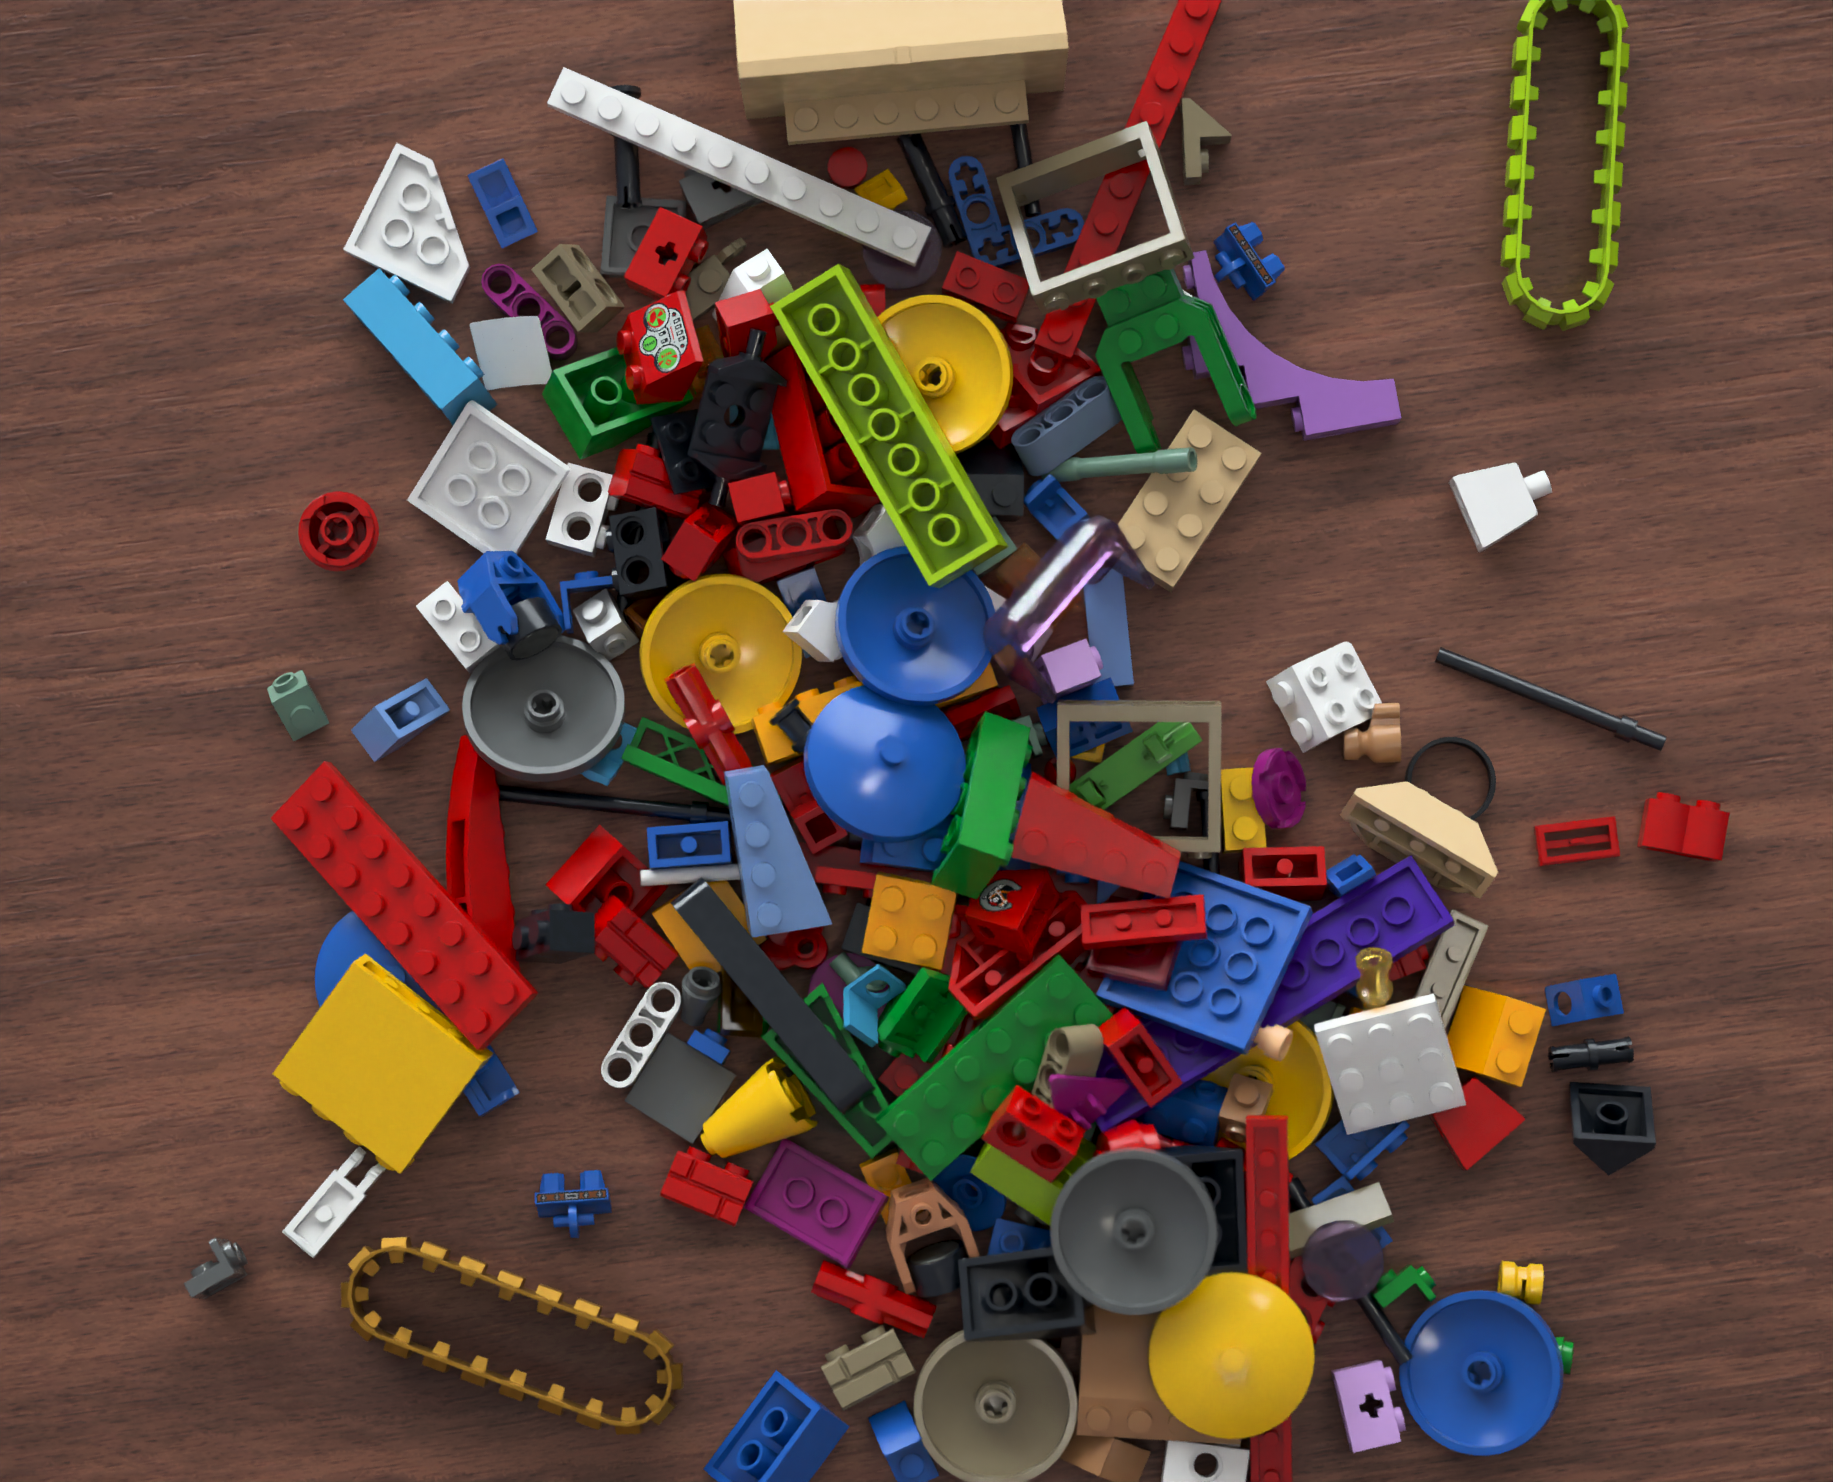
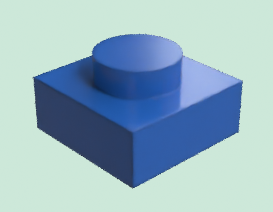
M706 1028L703 1034L694 1030L687 1042L688 1045L721 1065H724L731 1053L730 1050L724 1047L727 1039L709 1028Z

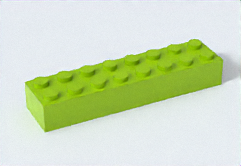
M837 264L772 304L770 307L928 585L940 589L1008 548L1007 543L850 269Z

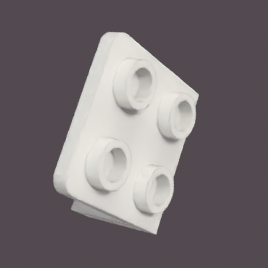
M1349 642L1340 643L1292 665L1266 681L1274 701L1279 706L1290 727L1293 738L1297 741L1303 753L1315 748L1335 735L1371 719L1374 704L1382 703L1356 651Z

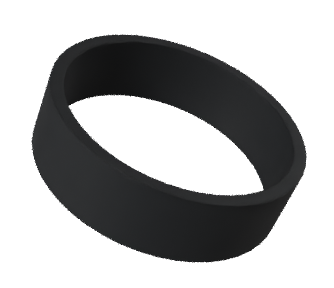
M1443 737L1431 741L1422 747L1411 759L1407 767L1405 782L1411 783L1415 763L1427 749L1445 743L1467 747L1482 760L1489 778V789L1485 802L1474 815L1469 817L1472 820L1476 819L1488 808L1495 793L1496 775L1491 760L1478 745L1463 738Z

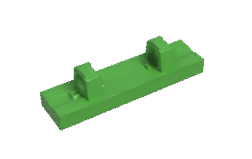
M1158 722L1070 784V792L1091 805L1106 810L1201 743L1203 739L1191 722ZM1092 781L1095 782V784H1096L1097 787L1100 789V791L1102 792V794L1104 795V797H1102V796L1096 791V789L1094 788V785H1093Z

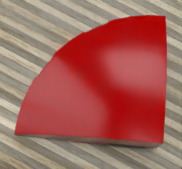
M1008 323L1004 329L999 330L1011 354L1013 364L1012 392L1002 418L988 435L999 449L1011 443L1012 435L1019 427L1084 381L1099 376L1101 368L1078 348L1072 361L1034 347V342L1038 335L1037 328Z

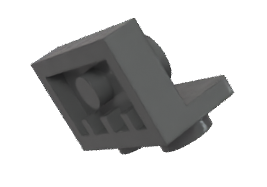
M217 1237L208 1241L218 1262L208 1261L190 1272L193 1278L185 1282L184 1285L191 1298L207 1299L247 1276L243 1266L248 1264V1261L237 1242L232 1244L227 1239Z

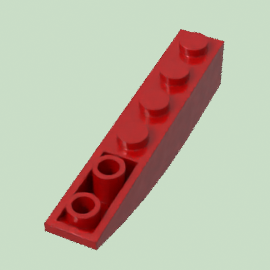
M463 735L460 738L452 776L447 816V892L520 971L519 961H516V950L512 944V935L515 928V909L511 902L510 870L506 862L505 830L501 822L500 790L496 782L495 769L478 755L471 745L468 736Z

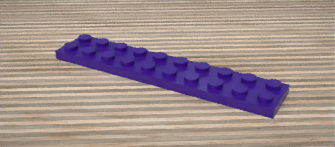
M1411 855L1312 914L1260 1027L1265 1028L1267 1025L1274 1027L1276 1024L1284 1028L1288 1027L1455 926L1454 919ZM1142 1017L1138 1020L1147 1030L1183 1084L1150 1108L1103 1048L1095 1077L1124 1079L1128 1083L1129 1088L1106 1110L1105 1115H1100L1095 1122L1101 1132H1104L1131 1119H1135L1240 1056L1242 1053ZM1253 1042L1250 1049L1258 1045V1043Z

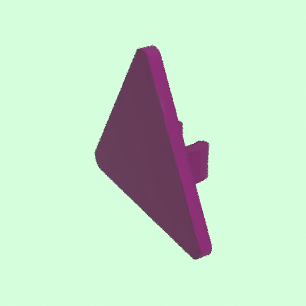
M1053 1074L1048 1079L1053 1108L1087 1130L1091 1128V1124L1100 1115H1105L1106 1110L1129 1088L1128 1083L1124 1079Z

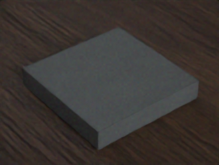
M607 195L600 272L602 277L624 278L659 207L686 218L687 202L641 198V207L634 209L633 203H630L631 209H620L616 206L617 196ZM673 253L670 258L664 256L662 261L665 265L668 260L676 261L677 257Z
M667 1032L624 1101L694 1144L703 1130V1123L712 1116L737 1075Z

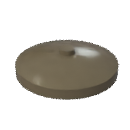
M963 1329L943 1341L930 1354L920 1371L916 1383L914 1418L923 1445L941 1467L967 1482H1026L1040 1475L1062 1455L1072 1438L1077 1420V1391L1072 1373L1061 1354L1045 1339L966 1342Z

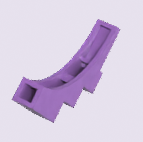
M1206 250L1193 253L1194 259L1188 261L1189 265L1183 266L1186 289H1194L1195 297L1213 305L1253 399L1255 409L1296 402L1297 407L1291 408L1292 422L1295 432L1302 431L1303 441L1399 423L1401 413L1394 379L1356 381L1331 378L1302 369L1274 354L1246 330L1228 307L1214 280ZM1190 335L1187 339L1188 346L1181 347L1185 370L1192 369L1194 380L1211 377L1194 336Z

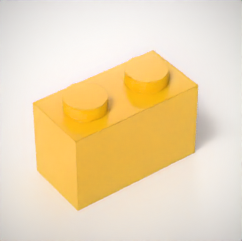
M1253 767L1221 769L1223 854L1242 852L1243 848L1266 847L1265 823L1257 812L1252 794L1251 780Z

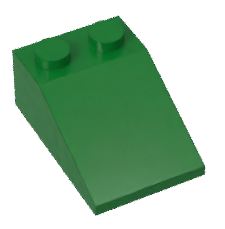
M617 347L553 370L542 392V396L580 460L617 446L651 426L650 418L672 414L691 403L694 397L688 389L682 401L637 405L633 390H630L626 384L625 374L627 366L624 355L619 354Z

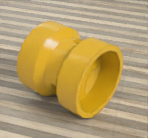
M1501 1261L1497 1292L1522 1299L1526 1304L1540 1305L1544 1280L1543 1264L1530 1263L1527 1267H1520L1515 1262Z

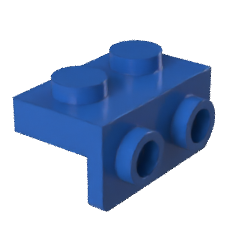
M1198 1080L1137 1117V1122L1146 1125L1153 1124L1157 1133L1197 1146L1215 1147L1220 1130L1218 1115L1228 1088L1219 1086L1211 1081Z
M1341 1119L1314 1145L1348 1181L1355 1176L1361 1181L1378 1166L1373 1160L1384 1149L1391 1154L1408 1138L1404 1131L1410 1125L1404 1120L1347 1135L1343 1120Z

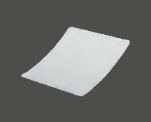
M538 316L508 317L470 323L480 369L485 374L482 377L487 390L547 384L552 374V369Z

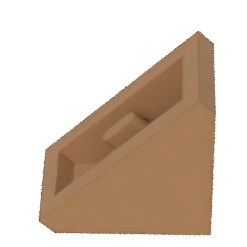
M1075 1425L1072 1438L1060 1459L1113 1482H1139L1151 1451L1117 1437L1077 1435Z

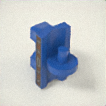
M1235 222L1228 226L1224 233L1213 241L1220 252L1215 258L1222 267L1214 275V278L1218 283L1229 278L1237 290L1244 287L1253 301L1261 297L1285 270L1277 255L1272 253L1261 260L1253 249L1263 241L1262 233L1254 222L1240 227Z
M600 1170L580 1173V1190L565 1191L564 1174L548 1173L542 1175L540 1192L535 1193V1206L538 1210V1217H553L554 1228L569 1227L571 1238H579L580 1226L595 1225L594 1214L612 1213L609 1190L605 1188Z

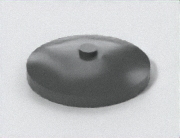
M561 635L548 649L528 659L511 660L503 646H500L486 656L477 665L466 684L462 711L468 739L478 755L487 764L497 771L516 779L550 782L576 776L596 765L610 752L617 742L624 725L625 698L620 677L613 665L603 654L597 653L592 646L580 640Z
M1122 1148L1108 1151L1092 1158L1079 1167L1062 1188L1055 1203L1051 1219L1052 1250L1065 1279L1071 1287L1089 1302L1105 1310L1120 1314H1151L1172 1307L1182 1301L1204 1279L1212 1263L1217 1244L1216 1213L1210 1195L1203 1183L1180 1161L1162 1152L1145 1148Z

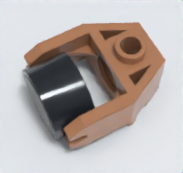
M928 1178L891 1190L888 1222L885 1228L886 1239L905 1293L914 1292L916 1288L918 1296L933 1297L959 1289L958 1259L980 1257L963 1210L935 1181H930ZM925 1209L923 1212L917 1213L919 1210ZM946 1227L954 1229L962 1238V1240L951 1239L925 1246L912 1253L905 1261V1248L909 1240Z

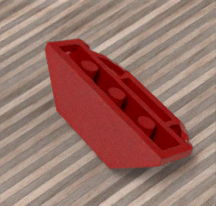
M1075 890L1059 893L1060 897L1031 955H1024L980 942L972 930L956 942L948 989L974 1020L989 1017L1057 954L1069 966L1075 961L1084 948L1082 941L1081 905H1088Z

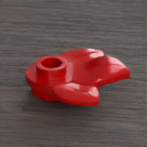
M824 926L767 935L769 939L759 945L779 971L786 970L794 965L805 970L817 968L825 961L828 954V944L822 935ZM807 942L814 944L813 950L809 954L801 953L800 950L803 944Z

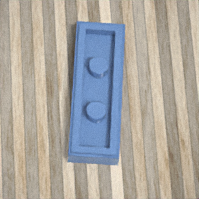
M1122 565L1082 568L1088 642L1090 647H1096L1103 664V669L1099 670L1101 677L1093 684L1111 677L1115 687L1133 686Z

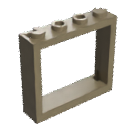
M1147 121L996 178L1032 297L1042 315L1058 309L1063 311L1071 304L1087 298L1100 297L1111 289L1125 284L1138 283L1146 276L1165 269H1175V265L1194 259L1157 141ZM1147 159L1170 234L1042 281L1020 206Z
M1058 700L1057 786L1070 791V721L1209 722L1208 837H1153L1181 852H1188L1189 858L1206 859L1212 857V852H1220L1221 701Z

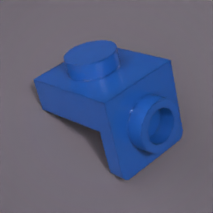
M1052 474L1032 484L1024 497V505L1030 514L1060 545H1063L1091 519L1088 513L1062 488Z

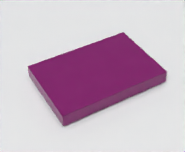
M786 1138L782 1139L744 1209L850 1269L890 1197Z

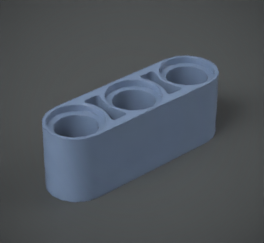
M1096 376L1084 381L1019 427L1012 435L1011 442L1028 474L1040 476L1052 471L1121 421L1122 417L1103 376Z

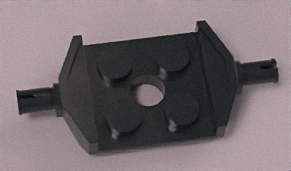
M750 328L746 352L739 351L737 356L716 359L708 367L688 456L710 472L709 477L715 479L710 500L708 501L711 505L725 507L729 490L728 483L764 472L767 469V465L760 462L778 385L787 387L788 381L762 361L763 357H761L767 335V332ZM736 405L738 415L732 423L726 425L724 421L725 412L730 406Z

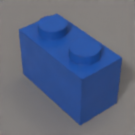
M728 821L647 828L650 869L733 864L731 831Z

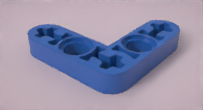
M961 156L955 159L950 165L948 172L949 184L964 232L967 234L972 257L998 268L1021 262L1010 224L1003 227L1001 225L982 164L971 156ZM967 166L969 171L976 170L978 174L973 176L972 182L974 190L977 192L983 188L985 194H972L966 199L961 200L960 195H968V190L964 180H956L955 178L960 175V167ZM974 203L985 204L990 211L989 218L980 224L971 222L966 213L970 205ZM1070 208L1055 210L1024 220L1026 229H1033L1040 237L1039 244L1033 249L1035 257L1075 245L1084 226L1081 214ZM1062 218H1067L1069 223L1076 222L1078 227L1073 229L1071 237H1066L1064 232L1051 234V239L1054 243L1046 244V232L1041 225L1042 223L1048 222L1049 231L1058 228ZM1010 234L1011 248L1015 255L1008 256V248L996 252V259L993 261H989L987 255L980 256L979 252L984 249V242L991 241L992 246H1000L1005 244L1003 235Z

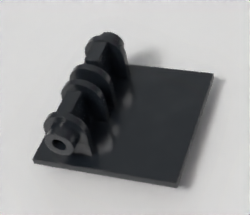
M698 409L650 418L674 495L705 489L707 493L712 492L715 479L709 477L710 472L688 456Z

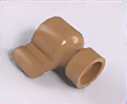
M1399 703L1374 704L1367 731L1361 732L1358 728H1350L1343 732L1344 760H1358L1361 756L1366 755L1375 763L1401 762Z

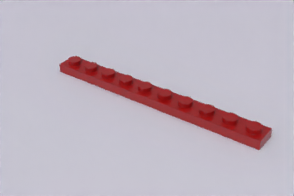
M1178 0L1124 129L1147 121L1157 141L1159 150L1164 142L1222 0ZM1147 159L1105 174L1064 273L1117 254L1151 173ZM1087 298L1069 305L1063 311L1058 309L1047 313L1034 342V347L1072 361L1097 299Z
M1247 1115L1248 1274L1258 1276L1275 1284L1291 1297L1288 1115ZM1292 1413L1272 1429L1250 1437L1251 1482H1293Z

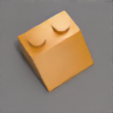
M1464 985L1447 1035L1456 1068L1515 1088L1522 1087L1546 1009L1508 996Z

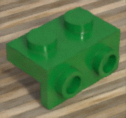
M922 967L877 1031L883 1039L914 1049L923 1062L931 1064L968 1013L949 992L948 987L951 976Z

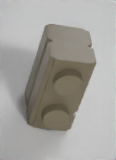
M880 1325L861 1336L864 1343L849 1350L847 1344H844L825 1355L828 1362L822 1365L821 1369L843 1411L916 1373L894 1328L885 1331L883 1325Z

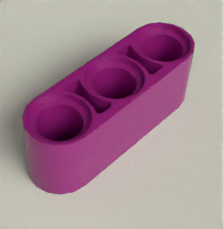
M495 264L485 270L481 280L482 288L488 299L507 318L519 317L521 308L526 304L533 303L538 305L541 309L538 317L548 357L553 360L562 361L574 355L577 350L578 340L574 329L567 320L509 266ZM499 276H506L512 281L510 289L502 294L491 291L493 280ZM555 331H564L569 334V342L563 348L554 349L548 345V339Z

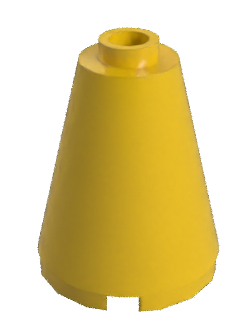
M776 1056L765 1062L703 1123L704 1133L701 1134V1140L711 1155L718 1154L721 1158H727L810 1131L813 1127L817 1126V1121L810 1120L809 1118L816 1114L809 1095L795 1074L787 1077L781 1070L787 1066L782 1059Z

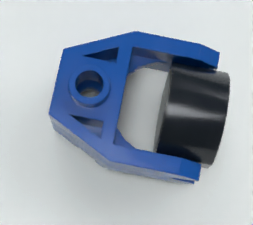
M486 551L457 580L459 594L463 600L461 606L463 613H474L488 639L502 645L511 660L519 661L538 655L548 649L561 636V633L565 631L563 613L547 585L514 551Z

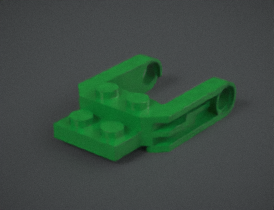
M1174 269L1159 271L1146 276L1138 283L1119 286L1096 298L1108 327L1103 333L1095 357L1137 454L1152 453L1162 449L1151 422L1154 416L1131 362L1183 342L1190 335L1194 336L1232 424L1237 427L1256 419L1253 399L1213 305L1195 296L1185 295Z

